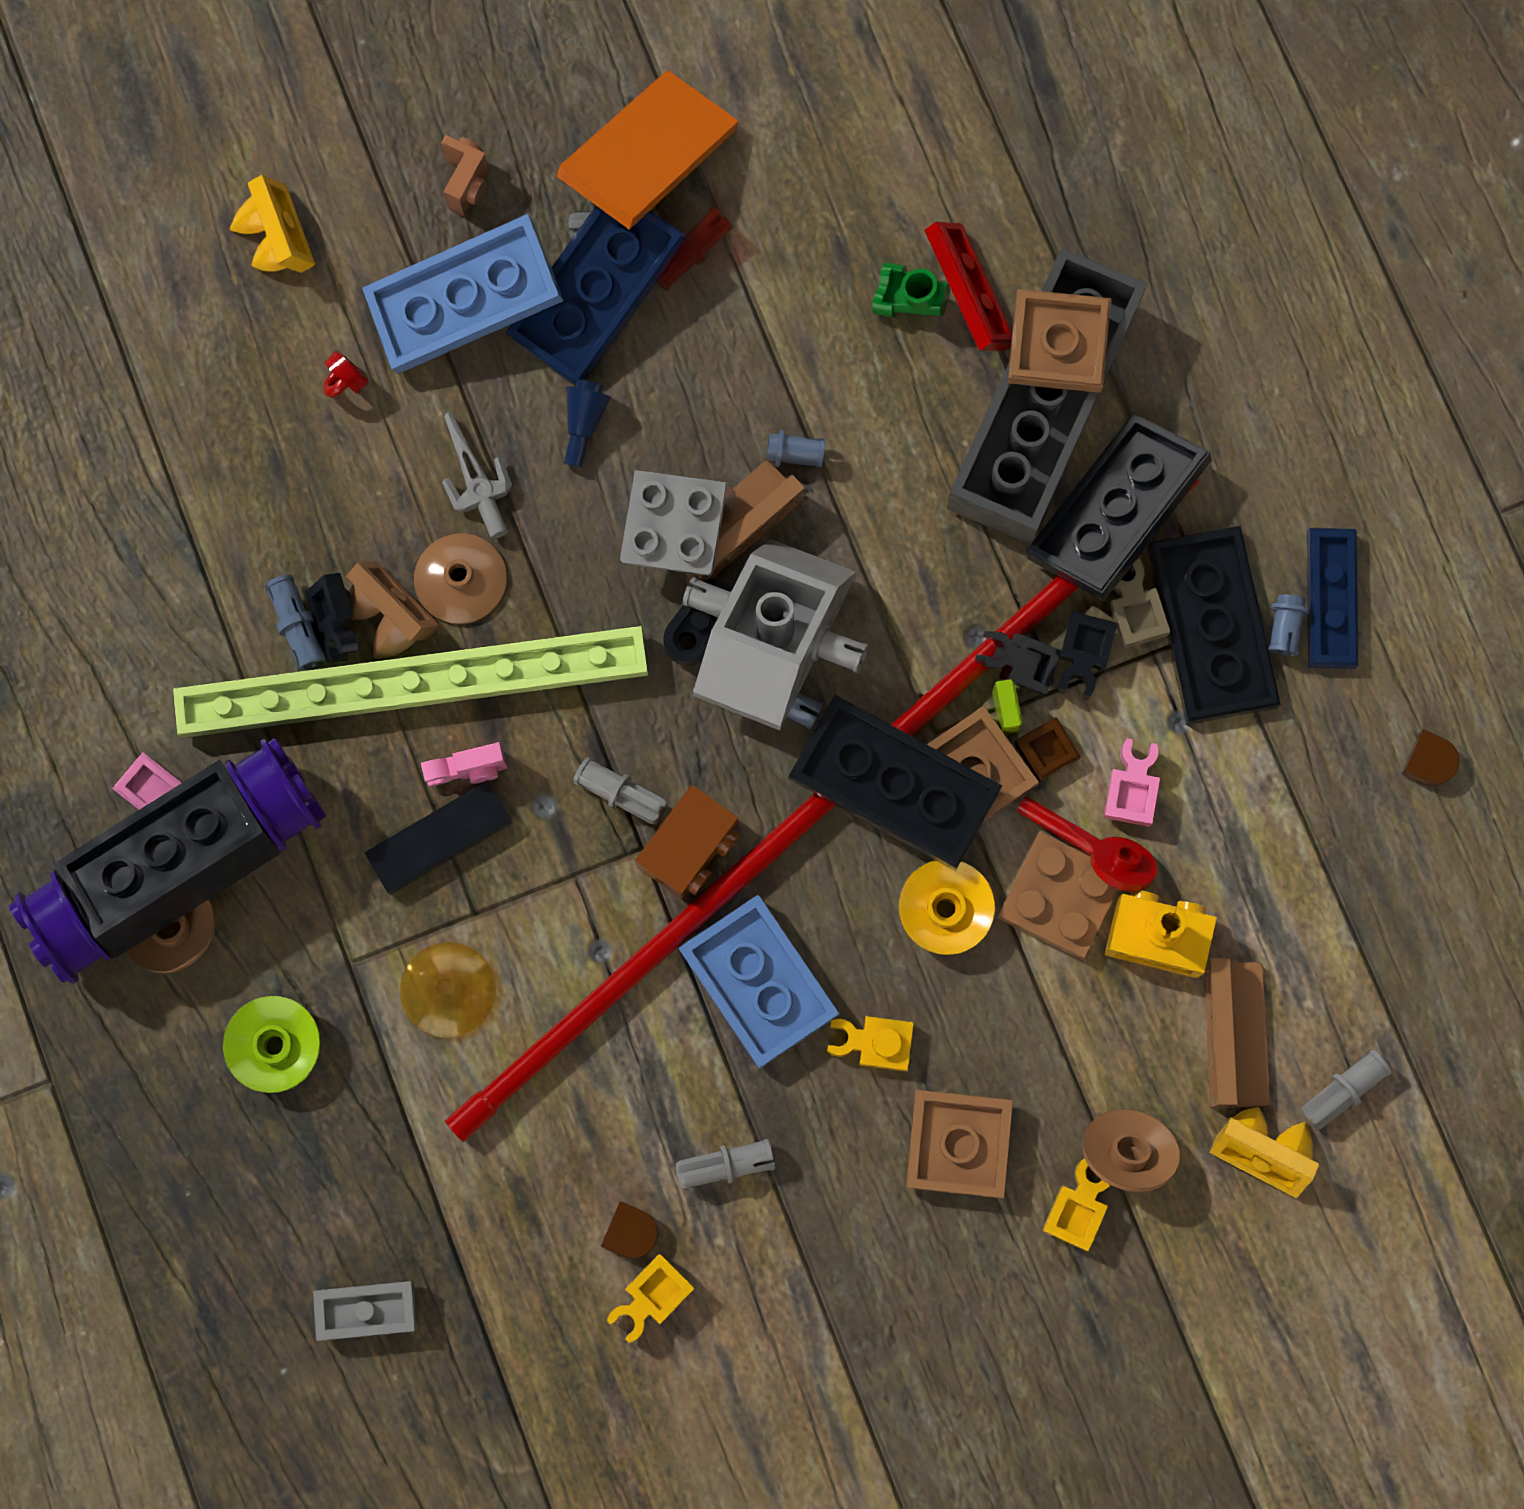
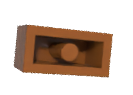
M692 784L635 859L636 866L682 901L689 892L696 896L710 879L712 872L707 868L717 854L726 857L740 838L741 834L735 831L739 826V819Z

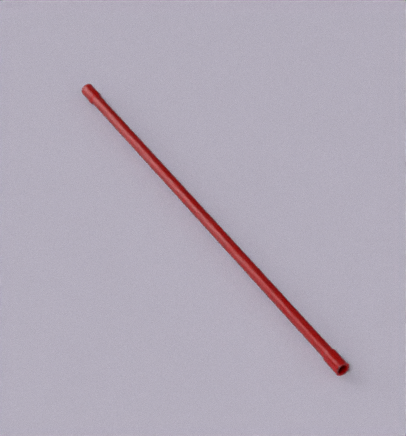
M1197 479L1187 494L1199 484V479ZM1056 576L999 627L996 632L1006 634L1011 641L1014 634L1026 636L1079 587ZM986 639L891 725L913 737L990 668L980 665L975 658L977 654L993 656L996 650L995 643L991 639ZM816 794L810 796L483 1090L472 1095L444 1120L446 1125L464 1143L495 1115L497 1109L836 805Z

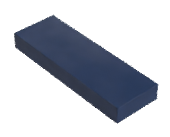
M1309 528L1307 531L1308 668L1355 669L1358 666L1356 529Z

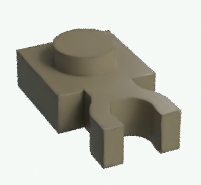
M1141 559L1135 560L1130 567L1134 577L1133 580L1128 582L1120 580L1113 589L1119 595V599L1112 600L1109 604L1114 622L1118 623L1117 631L1123 649L1164 638L1170 634L1157 589L1154 588L1147 591L1143 589L1144 568Z

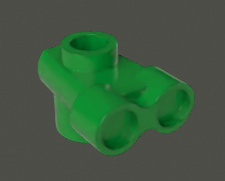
M885 262L880 273L879 287L873 298L872 313L894 318L897 313L943 317L950 295V286L946 282L937 280L935 275L927 269L918 268L907 272L906 265Z

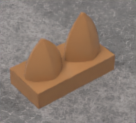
M377 561L357 562L346 575L353 583L349 589L352 598L353 614L350 620L367 619L375 616L380 611L384 614L374 638L373 657L375 659L395 656L405 651L415 641L429 639L441 626Z

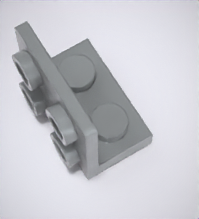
M635 470L620 555L621 562L627 565L711 576L714 571L723 511H733L736 493L726 482Z

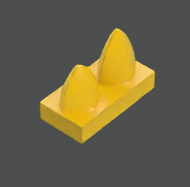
M260 175L248 182L247 184L252 196L237 211L230 230L241 234L265 231L267 236L257 247L251 265L267 272L289 268L300 273L315 266V261L287 186L264 175Z
M1259 1107L1243 1110L1230 1118L1215 1137L1209 1151L1210 1154L1294 1198H1297L1312 1182L1319 1163L1312 1160L1313 1142L1306 1122L1291 1126L1279 1135L1276 1140L1268 1137L1267 1124Z

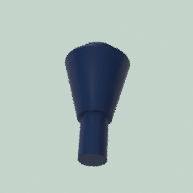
M577 380L576 387H566L567 426L570 436L564 459L565 465L582 468L587 441L591 439L611 399L609 395L603 393L604 386L601 384Z

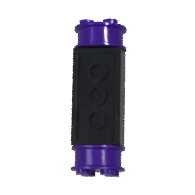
M263 738L260 740L262 748L236 765L230 760L225 762L224 765L219 759L55 862L54 866L56 869L50 872L51 881L29 895H25L23 892L15 894V902L9 905V909L18 924L24 930L28 928L35 938L29 942V946L41 965L44 967L50 965L62 983L69 981L74 984L79 981L78 972L102 957L107 961H111L114 957H119L280 855L279 849L281 851L287 849L285 841L310 825H313L316 829L321 828L320 821L327 817L313 793L309 792L304 784L305 779L293 760L287 756L277 739L274 738L268 742Z

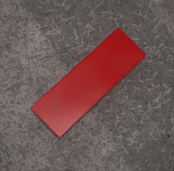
M935 221L924 229L925 234L979 351L1007 350L1011 347L1012 330L963 224Z

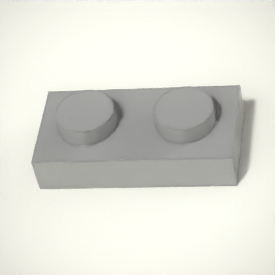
M414 1281L313 1291L316 1341L417 1331Z

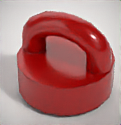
M334 351L324 362L332 371L323 384V393L327 397L334 398L339 396L347 387L356 394H359L369 383L366 375L340 351Z

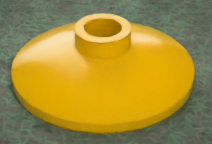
M936 860L922 865L909 876L899 898V916L907 935L921 948L940 955L959 954L976 946L988 933L995 914V901L989 883L978 870L964 862L959 864L956 871ZM942 901H948L954 906L955 912L949 918L941 917L937 912V905Z

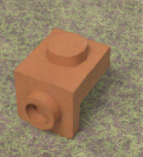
M445 135L441 142L444 157L447 161L457 165V168L443 193L448 209L465 217L472 204L478 205L483 198L487 187V180L485 179L490 171L486 155L477 143L464 137L456 140Z

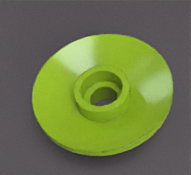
M281 996L260 997L242 1006L229 1021L223 1039L224 1058L230 1072L244 1086L263 1093L283 1092L304 1081L317 1063L321 1046L319 1029L312 1015L299 1003ZM280 1037L283 1041V1049L280 1053L271 1055L267 1050V1044L270 1039Z

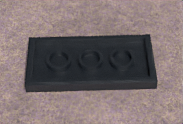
M1133 413L1026 550L1028 560L1105 601L1212 461L1210 451Z
M1241 526L1149 542L1147 548L1155 585L1170 629L1167 640L1186 725L1279 708L1281 703Z
M834 695L788 776V779L955 871L1002 788V785L837 695Z

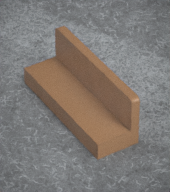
M764 461L733 488V491L736 493L733 511H723L713 574L705 576L685 573L690 580L696 577L701 581L716 579L804 502L805 487L793 475L786 479L770 461Z
M1210 958L1207 961L1204 973L1210 1108L1266 1107L1270 1103L1263 966L1260 962H1230V958Z

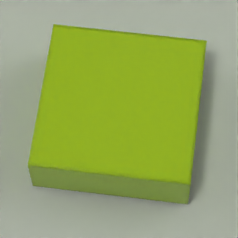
M1012 679L995 682L992 695L998 726L1005 736L1017 735L1022 725V718L1015 682H1012Z

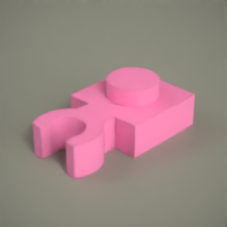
M1127 738L1120 751V758L1126 769L1125 771L1116 769L1111 771L1103 818L1150 827L1153 823L1160 778L1148 776L1147 770L1152 767L1158 757V745L1151 743L1148 748L1147 758L1139 760L1131 753L1133 739Z
M499 742L452 753L453 757L439 758L421 763L424 779L429 787L441 785L461 778V780L470 779L472 784L484 783L487 780L491 781L498 778V771L508 769L504 751Z

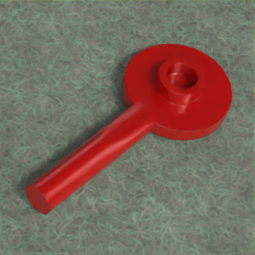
M1027 796L1022 799L1017 808V813L1091 855L1090 862L1094 872L1108 885L1122 891L1138 892L1147 889L1152 884L1157 874L1156 861L1146 848L1135 841L1123 837H1107L1100 840Z

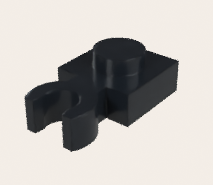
M341 573L326 574L316 581L305 593L314 618L317 635L325 636V653L330 663L347 661L349 659L348 653H354L359 650L357 638L348 624V621L353 617L352 598L349 591L344 587Z
M1075 611L1071 612L1059 659L1071 662L1072 664L1071 667L1062 673L1059 679V693L1064 694L1068 681L1077 678L1082 680L1085 685L1082 699L1088 700L1091 697L1096 686V680L1091 670L1093 668L1105 671L1118 623Z
M985 631L983 637L991 639L995 643V653L991 657L977 654L975 660L982 666L992 668L1003 667L999 677L1002 680L1012 679V682H1015L1017 686L1035 693L1047 695L1062 650L1025 635L1014 634L1011 641L1002 632Z

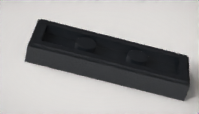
M487 780L364 853L385 890L391 895L513 822Z

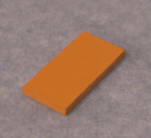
M666 70L559 166L556 177L630 230L736 131L739 120L675 74Z

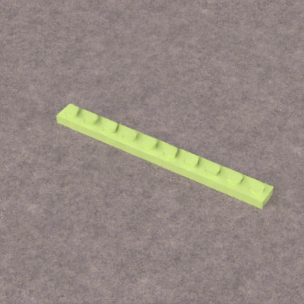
M642 626L174 688L173 694L177 734L181 738L648 676Z

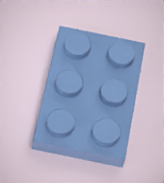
M759 895L679 947V951L759 1069L839 1016V1012Z

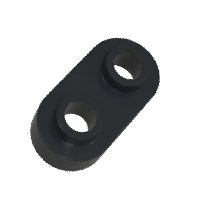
M708 579L704 581L729 592L733 589L728 582L721 579ZM682 605L666 627L663 636L665 651L669 658L675 663L684 666L695 665L701 662L711 631L718 617L690 606ZM691 636L696 640V645L690 650H684L679 646L681 638Z

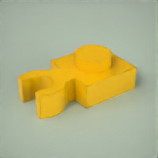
M866 1016L864 1030L856 1029L851 1022L845 1019L831 1020L830 1028L845 1031L848 1041L845 1045L839 1047L828 1045L827 1053L835 1057H843L852 1051L861 1052L859 1066L907 1072L914 1022Z
M1083 1158L1077 1164L1074 1172L1077 1183L1075 1191L1065 1186L1060 1187L1042 1232L1088 1252L1108 1207L1095 1199L1097 1194L1106 1190L1110 1184L1102 1179L1098 1183L1090 1182L1085 1174L1089 1165L1085 1158Z
M659 1253L625 1288L635 1300L630 1305H622L612 1310L607 1318V1322L612 1325L622 1315L631 1316L635 1327L625 1340L628 1343L634 1342L642 1335L645 1328V1319L649 1315L661 1324L695 1288Z

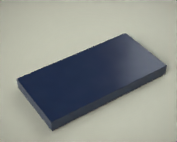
M595 206L551 267L564 301L511 324L505 334L575 385L577 380H587L688 238L651 210L629 230L598 206Z

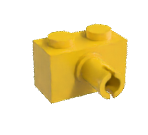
M1139 890L1138 892H1130V895L1122 893L1116 901L1104 952L1105 956L1193 978H1199L1205 973L1217 917L1205 914L1206 907L1199 904L1178 901L1177 907L1159 903V896L1151 892Z

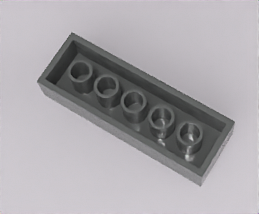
M1061 248L1042 291L1111 298L1104 385L1141 303L1147 283ZM1008 364L950 491L947 509L1031 545L1100 393L1009 384Z

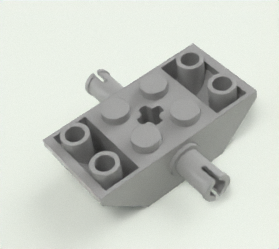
M770 539L750 554L731 592L693 577L689 582L693 587L687 586L683 597V605L718 617L708 640L693 690V696L781 730L814 661L823 658L858 673L862 666L860 663H864L869 645L830 631L856 578V572Z

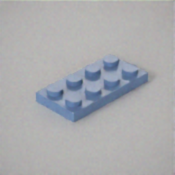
M529 214L362 288L391 369L397 374L564 301L534 221Z

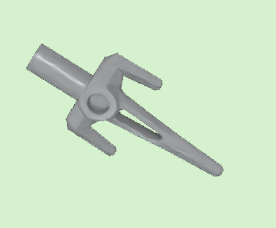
M447 412L444 417L459 458L467 490L460 496L448 478L442 481L454 510L468 512L478 508L491 539L500 538L506 535L508 530L495 500L506 496L513 486L501 457L494 459L499 480L490 481L471 451L453 414ZM464 454L468 455L478 475L477 478L472 479Z

